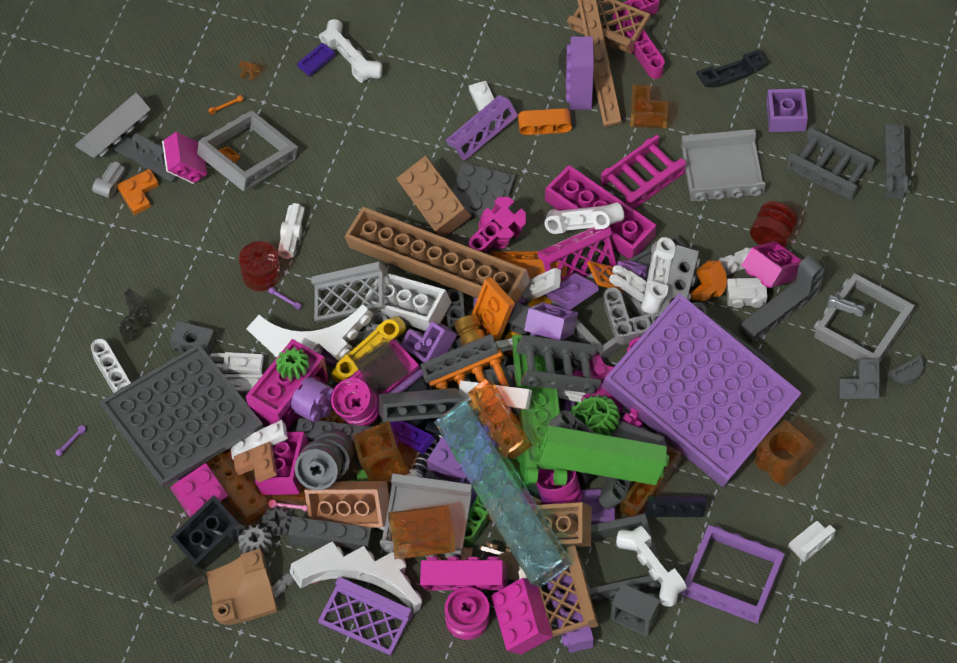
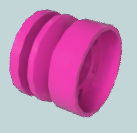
M357 378L345 379L337 384L331 396L332 407L347 423L368 426L378 417L379 397L362 380Z
M538 469L536 485L543 505L580 503L582 491L576 471L567 470L566 485H554V470Z

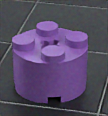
M313 377L305 378L301 382L303 384L301 389H296L293 394L291 408L294 409L295 413L312 422H317L323 417L327 418L332 410L330 406L334 389Z

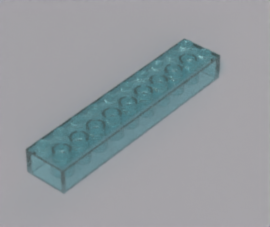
M464 399L434 422L529 582L541 588L571 566V560L475 403Z

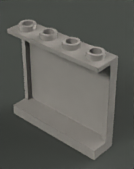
M755 129L682 136L681 150L683 160L686 162L685 172L690 201L719 200L728 197L739 198L741 196L764 194L765 182L762 180L758 160Z
M392 474V488L383 538L380 540L381 548L387 552H396L397 550L404 551L407 555H416L418 553L424 554L425 557L439 556L444 557L445 560H447V557H458L461 560L473 493L472 485Z

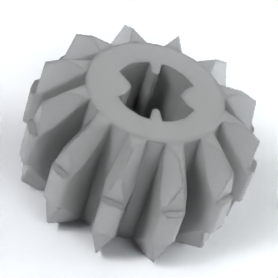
M259 524L255 528L249 525V530H244L242 535L238 537L240 542L239 549L243 550V554L257 549H261L263 553L268 554V548L272 547L271 533H268L266 527L261 529Z

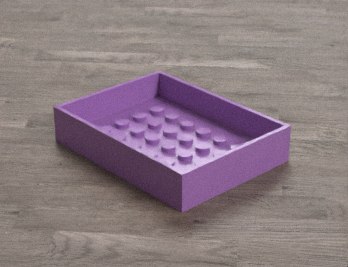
M680 293L605 377L601 386L627 409L630 410L633 407L639 412V419L656 433L662 435L668 443L721 487L726 485L801 395L800 391Z

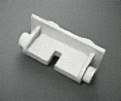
M746 247L734 253L735 256L729 255L719 258L726 276L744 269L741 265L751 248Z

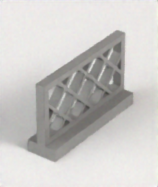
M380 262L312 276L311 284L315 286L314 321L319 323L352 315L358 309H354L352 306L359 298L364 301L361 305H364L370 311L384 309L385 276H388V269ZM379 278V283L374 289L369 286L374 279ZM362 282V287L356 293L353 287L357 283ZM340 286H346L347 288L341 296L336 294ZM368 287L372 292L364 299L361 295ZM328 289L330 292L322 300L321 291ZM352 291L355 295L347 303L344 299ZM377 294L379 296V303L371 305L369 302ZM335 295L338 299L331 307L327 303ZM343 301L346 307L341 312H337V307ZM326 305L330 309L325 315L321 316V310Z

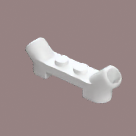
M336 19L329 20L326 30L319 34L321 42L332 50L337 49L350 62L352 75L359 82L362 83L368 78L379 79L382 77V63L380 61L365 60L362 53L356 50L352 43L342 36V23Z
M618 202L606 206L562 211L553 209L547 213L545 227L552 234L595 227V230L605 229L613 223L622 221L624 219V211Z
M666 237L660 238L651 248L652 256L644 299L641 304L642 311L649 314L660 311L668 293L669 286L667 283L671 260L675 253V244Z
M642 526L637 527L633 531L623 529L618 531L616 541L618 548L637 552V558L643 566L646 564L650 569L649 574L653 580H658L661 584L660 603L664 606H674L677 603L678 594L687 588L675 568L667 572L649 549L652 546L651 537Z

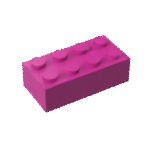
M427 557V560H421L420 585L427 591H455L463 587H472L480 591H500L507 587L508 566L499 557H487V560H479V557H467V560H459L458 557H447V560H439L438 557Z

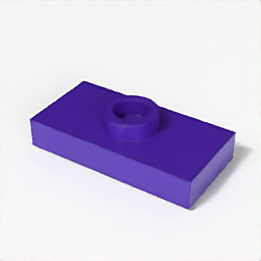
M322 42L297 63V67L311 77L335 57V52Z

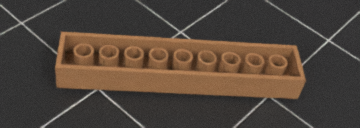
M362 207L344 236L349 248L476 298L479 296L484 280L491 277L515 302L513 309L530 282L527 270L365 207Z

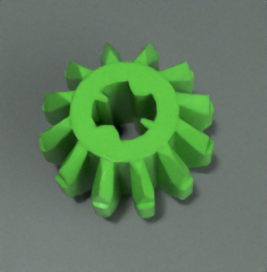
M293 347L289 351L286 348L285 353L279 352V358L276 359L277 372L281 373L283 379L289 377V380L292 381L293 377H296L299 380L300 375L306 376V370L310 367L308 355L304 354L302 349L297 351Z

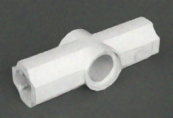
M293 203L289 205L285 222H282L278 255L284 259L294 257L297 241L301 239L305 208L300 204Z

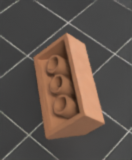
M335 481L324 490H312L309 488L304 490L309 519L363 527L385 526L389 505L387 481Z

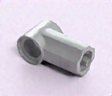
M115 161L110 163L103 176L95 180L92 191L111 199L116 192L118 182L126 172L125 168Z

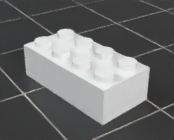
M388 274V276H385V308L371 312H383L387 319L397 316L403 320L405 325L426 331L431 321L441 322L451 304V300L445 289ZM379 278L375 279L371 287L373 289L379 283ZM371 289L368 291V293H367L365 299H366V298L368 297V295L372 292ZM376 294L369 303L371 305L378 304L379 296Z

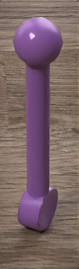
M274 287L269 288L268 292L270 294H275L293 305L297 310L301 309L302 306L298 302L295 303L280 294Z
M79 426L78 431L60 449H57L55 454L62 456L63 451L80 434L86 432L85 426Z

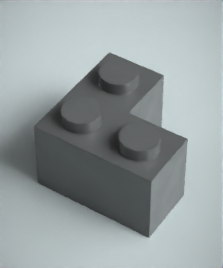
M856 359V378H837V398L879 399V359Z

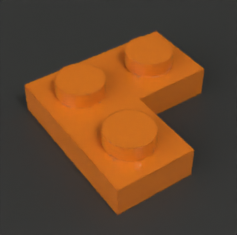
M150 169L117 184L119 192L134 215L151 207L144 193L159 186Z

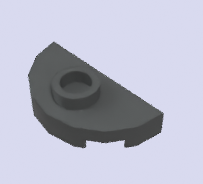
M921 355L888 372V376L898 383L909 384L915 382L923 372L924 361Z

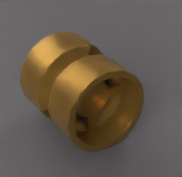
M475 314L464 316L454 323L458 335H462L460 337L462 346L485 337L484 331L479 329L480 321Z

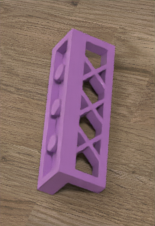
M498 95L448 137L446 142L449 146L455 148L460 158L465 161L518 115L509 99ZM508 108L511 114L504 119L502 118L503 112ZM493 120H497L495 128L489 130L490 123ZM483 132L482 139L475 141L477 133ZM466 143H470L469 150L464 153L461 147Z

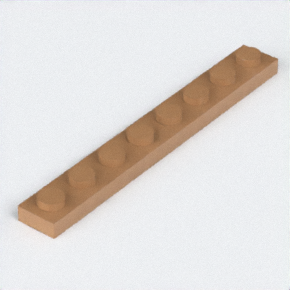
M577 0L585 37H593V77L603 125L606 128L622 124L597 0Z

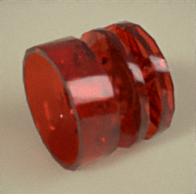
M776 201L765 202L762 204L749 234L758 245L776 241L783 247H786L790 235L797 225L798 217L785 204Z
M263 241L251 242L245 245L239 254V264L242 281L246 287L259 292L275 287L281 276L278 252L275 247Z

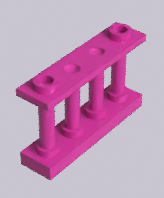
M655 135L653 138H648L643 145L612 167L606 168L601 174V185L605 186L611 182L626 196L625 204L632 209H636L682 176L686 171V162L682 158L676 162L670 160L658 148L659 136ZM652 152L668 168L659 172L644 157ZM639 162L654 178L645 182L631 166ZM625 172L640 188L631 192L617 176Z

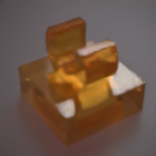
M240 60L238 66L243 69L240 77L245 78V74L250 73L249 80L251 81L255 79V73L260 74L262 68Z

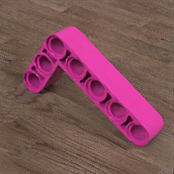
M628 0L623 3L654 15L659 11L660 0ZM625 9L618 11L619 18L629 15V12ZM613 13V20H615L617 16L616 13ZM634 17V24L639 23L638 21L644 19V17ZM631 19L621 22L622 28L631 26ZM619 23L614 24V26L616 27V29L619 30V29H620ZM633 29L624 32V35L631 39L635 31ZM643 30L634 44L635 49L633 53L651 78H661L664 74V58Z

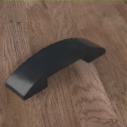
M758 49L744 54L743 58L739 61L716 69L710 66L697 71L696 74L705 87H719L752 75L766 66L768 62Z

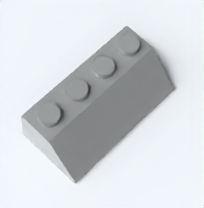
M135 93L76 143L75 146L93 158L97 155L103 156L109 150L107 146L111 143L113 145L118 143L122 139L120 137L122 133L128 134L135 128L133 124L136 121L141 123L148 117L146 113L150 108Z

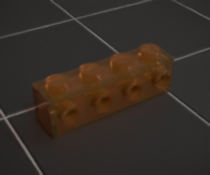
M485 379L467 392L471 398L469 400L470 404L479 411L480 420L490 429L488 433L494 441L498 442V449L504 457L507 456L515 459L533 446L493 382Z
M222 452L205 462L227 493L228 497L226 499L248 525H251L265 515L267 512V499L263 494L259 495L256 492L255 485L251 480L247 481L244 478V473L238 475L235 471L233 460L228 453L224 454Z

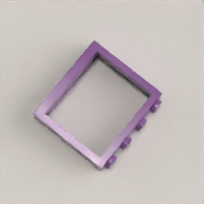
M708 525L685 579L687 588L682 591L681 595L758 624L785 554L776 548L763 546L758 541H750L739 534H731L718 526ZM710 539L774 563L757 606L692 582Z

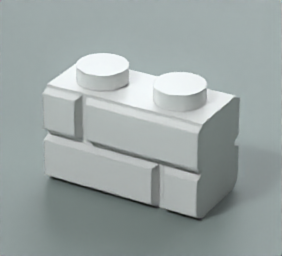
M758 278L727 279V306H733L734 308H741L743 306L759 308L762 305H766L767 289Z

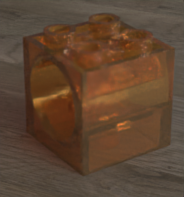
M784 420L758 443L755 463L761 471L767 472L775 483L785 487L811 462L815 444L788 421ZM777 450L787 451L793 455V458L782 459L775 456L772 452Z
M390 422L382 423L353 435L360 464L369 481L389 482L392 479V474L406 475L410 473L403 447Z

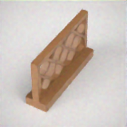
M598 0L597 5L601 7L602 13H599L600 18L604 17L605 23L602 24L605 43L632 54L635 49L634 44L651 18V15L617 0ZM613 4V9L604 12L603 5ZM578 7L573 16L570 15L567 22L571 30L585 35L582 20L579 18L580 10ZM625 9L629 12V15L619 18L618 11ZM616 13L617 19L607 22L606 16ZM634 17H644L642 22L634 24ZM631 19L632 25L622 28L621 22ZM619 23V30L611 31L609 29V26ZM634 29L635 33L631 39L625 37L624 32Z
M575 545L567 547V551L530 562L553 637L587 626L591 628L599 626L580 555ZM567 558L568 563L564 570L555 566L559 559ZM545 564L549 568L543 576L537 573L536 566ZM553 569L561 572L556 582L548 578ZM565 575L573 580L569 588L560 584ZM545 581L554 585L549 594L542 591ZM558 587L566 591L562 600L553 597ZM570 593L577 596L578 599L574 606L565 603ZM551 599L559 603L554 613L547 610L546 607ZM562 606L571 609L566 619L558 615ZM575 612L582 615V622L575 624L570 621ZM555 618L564 622L560 629L552 630L551 625Z

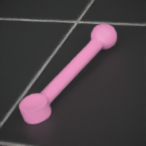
M275 500L269 501L270 508L284 506L285 508L308 511L307 504L294 505L276 503Z

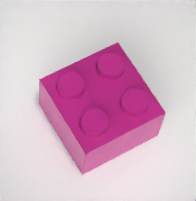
M206 463L170 487L189 517L195 514L213 495L222 500L228 497Z

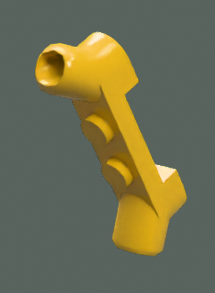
M394 316L383 321L356 348L339 360L331 373L334 380L339 384L343 380L349 379L390 341L402 335L406 331V325L403 320Z

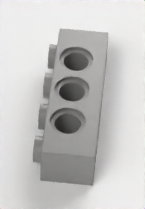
M679 245L675 247L667 283L669 286L668 293L660 311H664L670 304V301L674 300L679 293L690 301L691 294L689 289L695 282L693 273L694 269L698 268L700 258H697L699 251ZM679 265H684L687 268V272H682ZM675 283H680L682 290L676 289Z

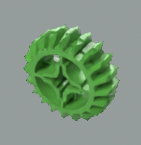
M598 394L594 397L591 395L588 399L584 397L582 402L577 401V406H571L572 411L570 413L596 434L610 436L611 432H616L615 427L619 426V409L614 401L607 398V396L602 397Z

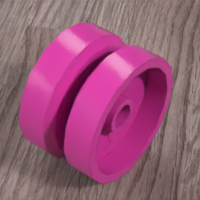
M463 587L455 590L448 596L445 602V623L448 630L455 637L471 640L480 637L487 630L490 619L489 602L480 590L472 587Z

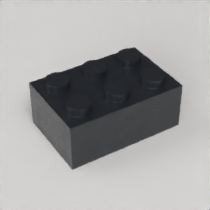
M213 495L170 538L195 566L204 570L247 527L222 499Z

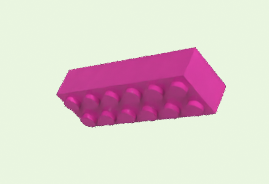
M570 165L545 188V201L559 211L606 206L615 202L621 204L624 211V219L608 226L612 232V235H609L612 248L628 259L640 254L656 236V224Z

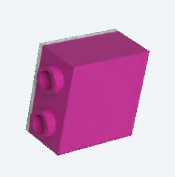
M178 132L162 141L166 172L192 184L207 175L205 160L197 154V141Z

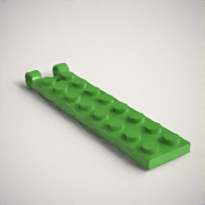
M513 335L512 348L516 387L532 390L529 410L519 409L525 465L524 481L525 483L536 484L538 469L554 470V485H566V469L538 465L539 448L550 420L560 413L557 389L530 387L520 384L526 370H528L526 354L517 353L516 349L522 335ZM534 355L536 371L546 372L545 357Z

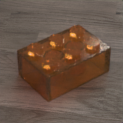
M449 505L388 512L394 560L455 552V535Z

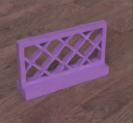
M338 577L335 583L336 587L318 623L392 656L408 621H411L414 615L412 610ZM338 593L346 595L348 602L337 606L335 599ZM358 602L363 603L366 611L355 614L352 605ZM350 606L352 616L341 619L338 610ZM377 610L381 611L384 619L373 623L370 613ZM336 611L338 621L333 623L325 621L328 613ZM368 614L371 624L359 628L356 618ZM354 619L357 629L345 630L343 623ZM393 619L403 621L400 628L391 631L388 621ZM386 622L389 632L377 636L374 626ZM372 627L375 637L368 640L364 639L361 631ZM391 636L392 644L390 648L382 647L379 639Z

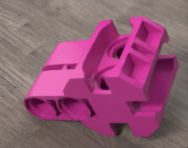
M498 197L494 201L495 205L492 210L487 208L483 211L479 221V230L471 237L467 247L482 253H487L492 247L494 249H506L510 245V239L513 236L517 238L521 234L526 224V213L520 209L513 214L508 208L514 201L510 197Z

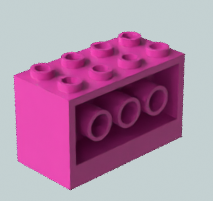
M291 339L282 353H285L286 348L289 351L293 347L297 351L302 349L309 358L310 367L306 370V376L300 375L299 380L293 377L292 381L289 380V377L283 379L281 373L277 372L275 359L246 395L248 406L263 423V426L268 427L282 420L286 424L287 432L300 417L291 408V400L295 390H300L303 386L301 382L307 377H313L324 384L329 380L324 356L294 339Z

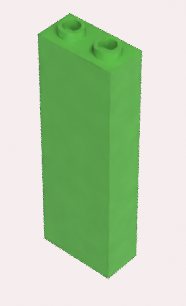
M548 425L539 448L538 465L656 485L658 479L663 477L664 466H668L669 455L666 454V446Z

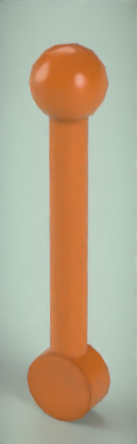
M239 95L236 99L216 108L211 107L208 111L213 115L222 108L236 102H242L244 98Z

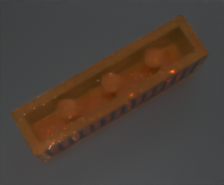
M666 444L669 449L666 453L669 455V462L667 467L664 466L663 477L658 479L656 485L636 482L627 493L626 498L621 502L620 512L622 514L632 517L644 513L648 496H657L680 465L681 452Z

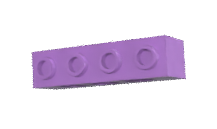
M557 570L551 571L549 579L556 582L561 572ZM565 575L560 584L569 588L573 580ZM546 581L548 592H550L554 585ZM558 587L553 597L562 600L565 594L560 593L559 591L563 589ZM570 593L565 603L574 606L578 600L577 596ZM551 599L553 610H556L559 603ZM562 606L558 615L566 619L570 612H566L564 609L567 607ZM575 612L570 621L576 624L582 622L583 617ZM556 618L558 628H561L564 622ZM590 626L561 635L563 646L568 647L569 653L593 648L594 639Z

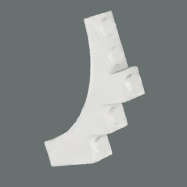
M361 305L348 318L331 327L303 332L283 329L258 315L247 327V330L276 357H278L279 352L283 351L291 339H294L320 355L325 348L339 361L351 352L353 347L348 342L356 338L358 331L370 322L374 314L364 305Z
M332 541L291 563L290 574L300 588L318 581L341 577L362 580L387 590L410 608L413 614L420 610L422 604L421 595L418 591H414L409 578L404 575L406 569L404 558L394 551L375 561L373 554L367 551L364 546L344 556L340 547H336Z

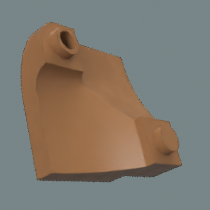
M261 549L241 554V557L233 562L206 572L213 603V615L219 623L233 625L278 612L270 575L268 574L264 554ZM223 609H226L224 614H220Z

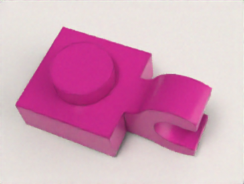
M632 407L630 409L631 413H625L622 421L638 428H643L642 420L638 418L639 412Z

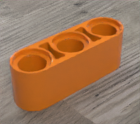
M568 109L522 111L518 114L519 132L523 135L566 133L572 129L571 113Z

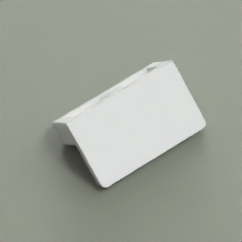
M816 521L793 539L788 546L805 562L833 540L836 530L831 525L824 528Z

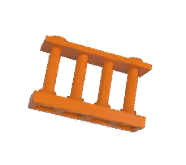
M499 348L497 349V354L429 382V384L433 388L447 389L448 382L455 380L460 385V381H465V375L469 373L476 375L478 383L487 384L482 371L484 367L490 365L491 367L493 366L500 385L509 387L500 364L501 360L505 359L503 351ZM465 402L467 408L461 410V416L444 417L443 419L447 424L451 423V425L460 423L462 421L461 418L490 407V405Z

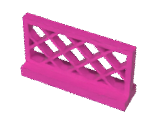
M592 227L537 252L539 259L543 260L545 272L551 270L549 263L558 261L557 269L561 270L563 265L569 267L567 275L565 277L560 275V278L567 279L572 275L573 270L580 272L579 275L586 278L590 275L585 273L588 267L587 262L591 261L595 251L601 253L597 263L601 264L604 257L607 256L610 262L608 266H616L609 235H612L611 228L595 230V227ZM604 239L605 245L601 251L597 249L599 241ZM588 246L591 249L587 258L581 256V253ZM574 254L575 257L571 265L565 263L567 256ZM579 257L585 260L581 270L575 268Z

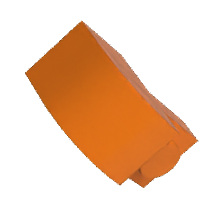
M707 261L696 270L702 284L690 292L692 300L703 302L710 297H720L725 291L727 277L721 262Z

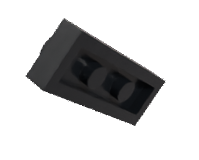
M648 496L644 513L646 517H703L707 500L705 497Z

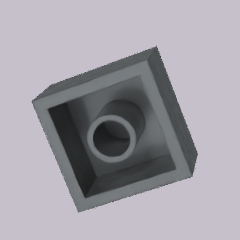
M622 583L612 602L611 621L648 637L658 618L660 600L653 594H645L639 591L633 585Z

